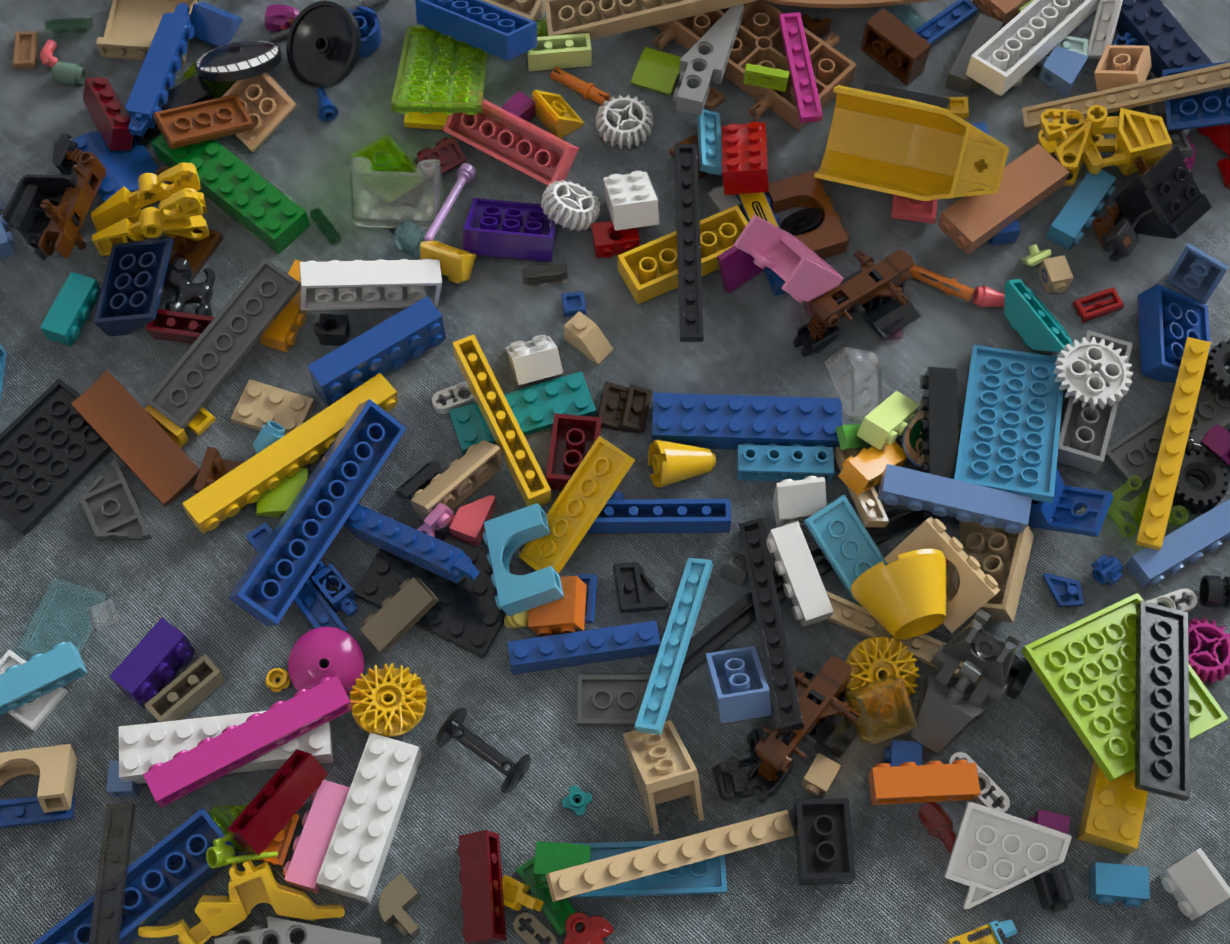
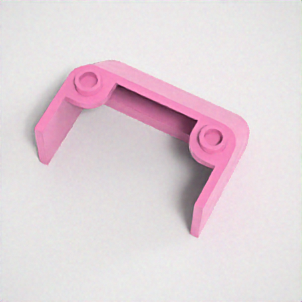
M753 215L734 243L736 248L754 257L753 262L762 269L768 267L785 281L782 289L790 293L791 297L800 303L803 301L809 302L838 287L844 279L798 238L756 215Z

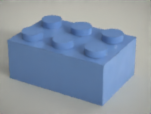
M755 646L706 653L708 679L721 723L772 715L770 690Z

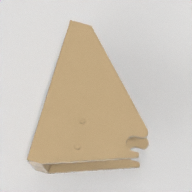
M665 721L661 735L637 732L636 730L623 733L628 757L654 835L659 834L655 805L689 795L695 815L698 816L699 821H703L704 815L698 772L672 721Z

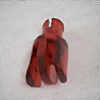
M924 803L919 810L920 821L932 838L939 837L951 853L957 836L952 830L954 822L939 803Z

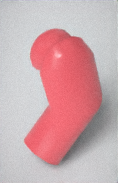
M50 39L47 40L42 48L40 59L45 66L47 64L52 68L58 62V59L52 56L57 44Z

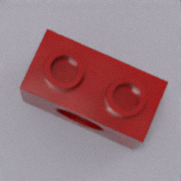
M612 221L591 224V237L596 258H609L640 246L637 228L615 230Z

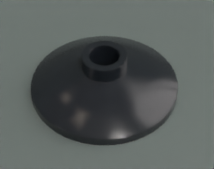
M818 208L799 210L786 217L782 221L780 228L790 234L810 232L821 221L823 213Z

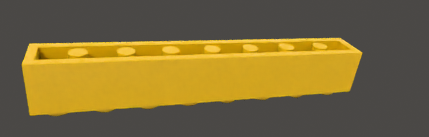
M473 334L453 342L454 358L497 446L501 450L504 461L526 506L536 503L542 506L550 503L551 489L475 335Z

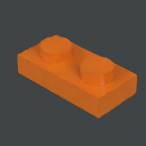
M294 814L286 827L274 837L269 847L262 852L276 851L278 856L258 859L259 861L268 862L280 867L284 866L300 817L299 814Z

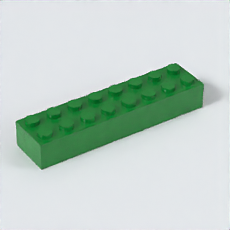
M161 133L151 142L157 158L167 166L174 167L182 162L194 164L200 180L201 190L199 191L276 253L280 254L310 227L307 213L303 208L216 140L212 139L170 149Z

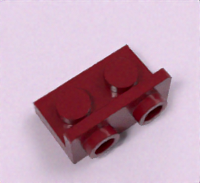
M445 137L435 143L436 147L430 150L426 147L417 153L418 156L414 162L416 165L419 164L428 181L467 161L454 137L449 140Z

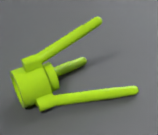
M230 833L222 838L213 840L214 846L206 851L207 863L213 869L232 863L238 864L245 861L278 856L276 851L264 852L259 856L256 854L235 856L233 847L225 844V842L234 838Z

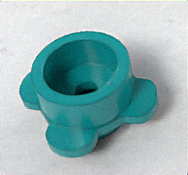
M576 785L569 788V795L562 800V806L574 812L577 816H582L585 814L587 804L592 802V795L589 792L581 791ZM578 798V799L580 800V802H579V803H576V802H575V799Z

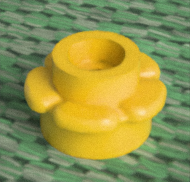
M281 668L270 670L265 679L266 686L271 688L273 692H281L282 689H286L290 684L289 673Z

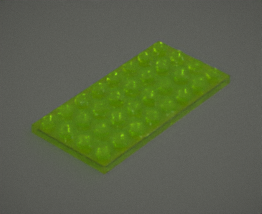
M407 26L391 101L392 112H399L401 114L409 112H421L422 114L443 112L444 114L466 113L468 115L482 113L489 54L479 48L471 47L465 42L457 41L453 37L443 35L434 29H428L425 26Z

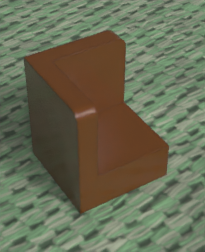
M806 13L801 16L803 27L817 37L821 38L830 32L832 20L829 17L821 21L818 17L811 19Z

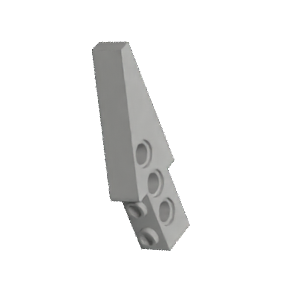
M744 4L731 7L680 59L679 83L681 86L680 88L676 87L673 100L677 101L676 110L702 115L712 82L718 84L722 82L742 21Z
M270 916L267 917L268 928H265L264 925L248 928V932L239 934L238 931H228L221 934L222 937L214 939V944H266L270 938L277 937L278 944H293L294 935L298 932H304L305 938L300 944H383L381 939Z

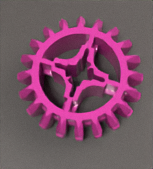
M1206 617L1200 621L1197 618H1193L1188 622L1189 664L1203 684L1206 681L1213 684L1217 680L1222 681L1226 675L1230 674V633L1226 634L1224 632L1225 626L1218 628L1216 620L1208 624ZM1216 648H1218L1220 653V662L1218 661L1219 657L1216 653Z

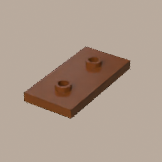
M237 94L153 113V119L170 149L254 130V123Z

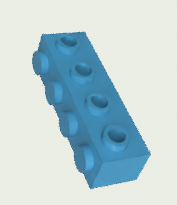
M744 443L743 445H738L736 480L780 482L785 479L796 481L803 480L809 476H816L817 478L824 477L825 483H831L834 475L833 447H826L825 445L808 447L800 444L779 446L775 443L767 445Z

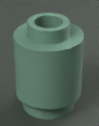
M58 61L52 67L51 74L52 78H55L56 83L78 86V84H84L86 70L79 64Z

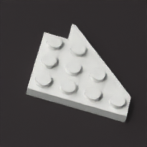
M967 801L944 877L969 886L963 908L970 909L1063 863L1072 836Z

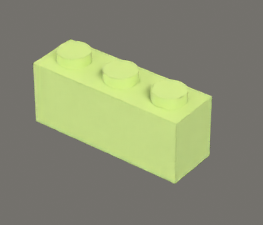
M581 33L537 37V47L527 52L529 71L551 70L555 67L563 69L592 66L590 34Z
M896 391L864 417L856 436L879 450L883 449L887 444L892 445L898 435L902 436L905 429L909 425L908 423L918 411L920 405Z

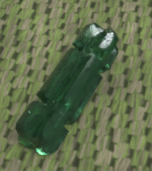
M318 207L311 210L312 220L317 223L316 225L325 237H328V241L333 245L340 242L339 232L334 229L335 227L326 215H323L322 210Z

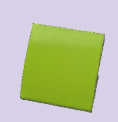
M645 47L633 74L631 85L672 96L676 81L680 77V59L682 57Z
M300 468V471L292 477L287 475L280 480L281 482L278 487L273 490L268 489L261 494L260 498L256 501V516L280 517L281 513L285 514L307 482L308 468Z

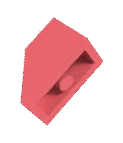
M489 495L459 507L456 515L453 514L448 523L451 536L478 547L482 540L483 532H485L484 522L491 520L496 509L495 496Z

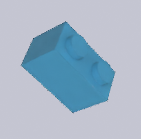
M1101 862L1093 863L1089 867V899L1098 900V903L1103 905L1124 902L1126 907H1141V904L1150 900L1149 867Z

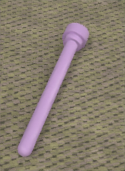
M463 163L457 171L458 180L425 234V242L434 239L465 183L471 182L475 177L476 169L471 164Z

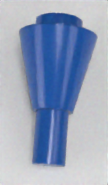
M318 88L316 91L319 98L318 118L324 122L333 121L337 118L339 111L327 97L325 89Z

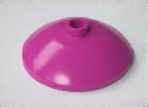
M334 627L316 628L305 633L294 644L288 660L289 676L298 691L302 689L309 690L317 686L320 680L326 677L333 678L337 676L348 696L352 692V685H356V679H360V674L364 672L363 652L357 641L347 632ZM327 659L329 661V666L327 668H321V660Z

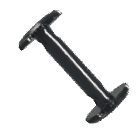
M465 708L456 709L445 720L436 736L437 745L440 747L444 746L453 737L504 774L506 778L502 784L501 792H511L529 769L531 756L525 754L515 764L461 725L466 717L467 710ZM459 730L462 731L460 736L457 734ZM506 765H510V769L508 771H506L505 769Z

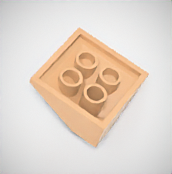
M267 72L236 81L222 96L237 94L254 123V130L235 134L253 153L297 106Z

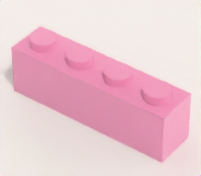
M323 780L320 787L312 793L311 801H313L310 811L307 810L302 820L304 828L301 836L297 835L293 844L294 855L291 861H287L283 871L284 880L288 885L319 894L320 887L317 885L316 880L350 787Z

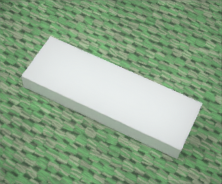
M1123 0L1099 1L1088 44V59H1101L1106 46L1112 45Z

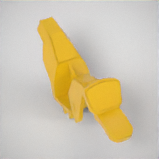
M252 860L243 863L244 871H239L237 864L232 863L229 870L231 878L228 887L229 896L202 895L195 908V913L201 921L190 928L185 920L182 919L166 926H141L138 928V935L141 937L158 938L178 934L177 940L180 944H204L212 935L219 936L245 920L252 908L259 903L271 904L277 915L315 921V919L341 918L345 914V908L341 904L316 905L305 891L277 882L268 862L254 867Z

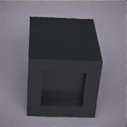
M320 314L319 322L315 323L314 328L315 336H318L320 345L342 346L349 341L351 326L348 315Z

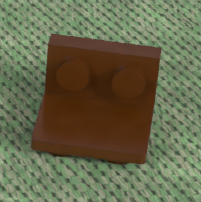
M207 447L193 488L195 494L243 462L223 459L217 448Z

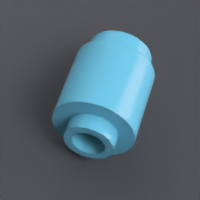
M268 421L267 424H264L253 443L255 452L258 454L282 438L285 431L284 427L274 421Z

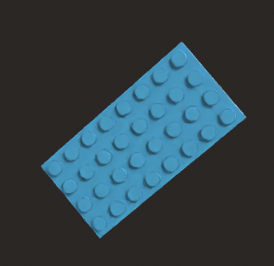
M973 345L954 475L955 480L1032 497V500L1053 502L1063 390H1059L1062 382H1055L1057 374H1054L1056 368L1054 364L1058 357Z

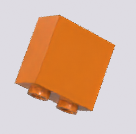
M578 576L560 577L564 598L529 610L528 627L539 637L584 631L587 585Z

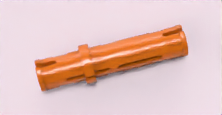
M559 67L554 68L556 72L553 70L551 72L550 78L580 93L586 100L591 99L603 106L604 101L610 100L609 93L596 88L595 84L591 82L586 83Z
M915 264L909 268L912 272V278L946 292L945 294L948 296L954 295L970 302L975 292V289L958 283L955 278H946ZM921 274H925V275H927V276H929V277H932V278L938 280L939 282H936V281H933V280H931V279H929V278H926V277L922 276ZM943 283H946V284H948V285H950V286H953V287H955V288H957V289H960L961 291L959 292V291L954 290V289H952V288H950V287H947V286L943 285Z

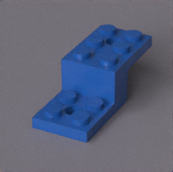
M1056 469L1053 502L1032 500L1028 526L1098 537L1113 495L1110 491L1065 486ZM1081 508H1087L1083 514H1075Z

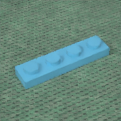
M703 109L702 115H697L699 169L708 174L721 175L722 140L720 113Z

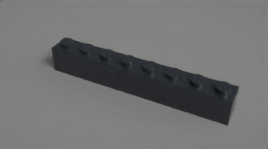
M928 367L925 375H921L920 389H924V396L921 397L920 410L924 411V418L921 419L920 431L924 432V440L921 442V454H924L921 472L954 479L958 455L957 369ZM921 511L922 521L927 520L931 516L934 520H940L946 527L945 532L951 538L955 537L960 541V525L955 517L947 515L941 517L932 514L930 511Z

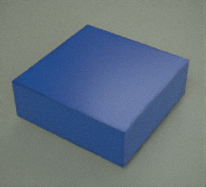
M584 291L561 294L564 317L575 316L579 311L586 315Z

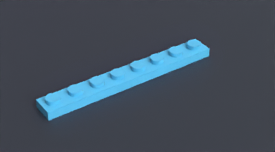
M688 557L635 723L637 732L662 734L713 568L712 560Z

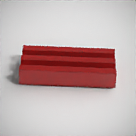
M1112 287L1074 300L1072 306L1077 308L1076 313L1081 315L1080 320L1084 323L1121 310L1124 307V303L1115 288ZM1111 295L1113 296L1112 298H1109V299L1104 300V301H1103V300L1098 301V302H1096L1095 304L1086 306V307H1084V308H1083V306H1082V305H1085V304H1088V303L1097 301V300H1099V299H1102V298H1105V297H1108V296H1111Z

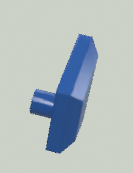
M1048 573L1042 575L1058 607L1084 605L1080 581Z

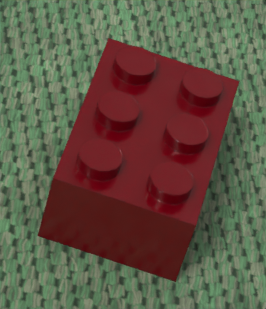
M554 413L546 481L551 490L562 491L597 438L601 436L602 418Z

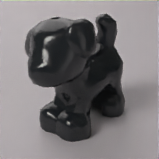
M179 258L167 267L163 287L174 289L175 300L168 301L165 305V310L183 312L186 305L200 303L201 306L195 309V314L212 317L210 301L213 297V284L216 278L215 271L211 268H205L203 270L207 277L205 282L193 283L194 274L190 262L184 258Z

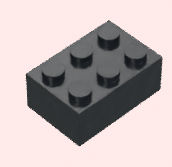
M849 798L797 799L793 806L799 885L852 884L856 876Z

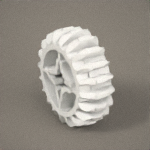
M619 94L618 99L611 96L610 102L604 101L603 106H599L596 115V129L600 137H603L605 143L611 141L612 147L616 144L619 145L620 149L623 146H627L630 149L632 144L638 147L639 142L645 143L646 137H650L653 128V114L650 107L645 106L644 100L638 102L637 96L631 99L629 94L626 98H622Z
M564 180L560 182L554 181L543 192L541 208L544 209L543 213L548 215L549 220H554L555 224H560L563 228L567 227L571 231L573 229L577 231L587 230L591 227L592 223L596 222L600 214L598 198L592 196L593 192L587 191L586 187L579 186V183L574 184L571 181L566 182Z

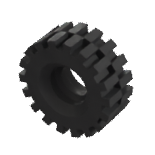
M1229 339L1227 343L1222 341L1218 346L1215 345L1208 354L1202 380L1207 379L1204 385L1206 388L1210 386L1213 388L1211 390L1212 394L1215 395L1218 392L1221 394L1219 398L1224 400L1227 396L1230 401V374L1225 370V366H1230Z
M1195 450L1189 451L1187 455L1184 453L1173 498L1174 502L1172 503L1175 508L1177 505L1182 506L1180 511L1186 512L1190 509V514H1196L1200 510V513L1203 514L1208 509H1213L1224 497L1228 490L1227 484L1229 483V478L1224 477L1228 472L1226 468L1221 470L1222 463L1220 461L1216 463L1213 461V455L1210 454L1208 457H1205V452L1203 451L1196 455ZM1186 478H1197L1202 483L1203 489L1195 490L1187 484Z

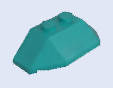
M1021 279L1008 280L1005 283L1004 316L1009 321V325L1023 338L1026 346L1032 350L1061 352L1067 344L1072 345V339L1067 331L1034 292L1025 286Z

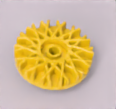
M876 636L861 641L852 649L846 659V663L852 668L850 683L846 689L850 697L859 706L870 711L882 713L892 712V710L896 711L898 710L897 707L906 705L905 701H910L908 697L910 694L916 693L913 688L918 686V684H915V679L919 678L920 675L916 674L919 668L915 667L914 664L917 659L912 658L914 654L907 650L908 646L894 640V638Z
M386 663L381 669H377V665L374 666V671L369 668L365 676L361 673L360 679H356V685H352V692H350L353 718L362 729L369 733L384 737L404 734L413 729L425 714L427 705L425 685L421 684V677H417L416 673L412 675L409 667L403 669V665H400V669L394 668V663H391L389 668Z

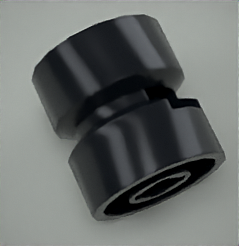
M1210 575L1202 577L1199 586V599L1203 607L1218 608L1222 605L1223 608H1230L1229 576H1225L1223 579L1220 576Z

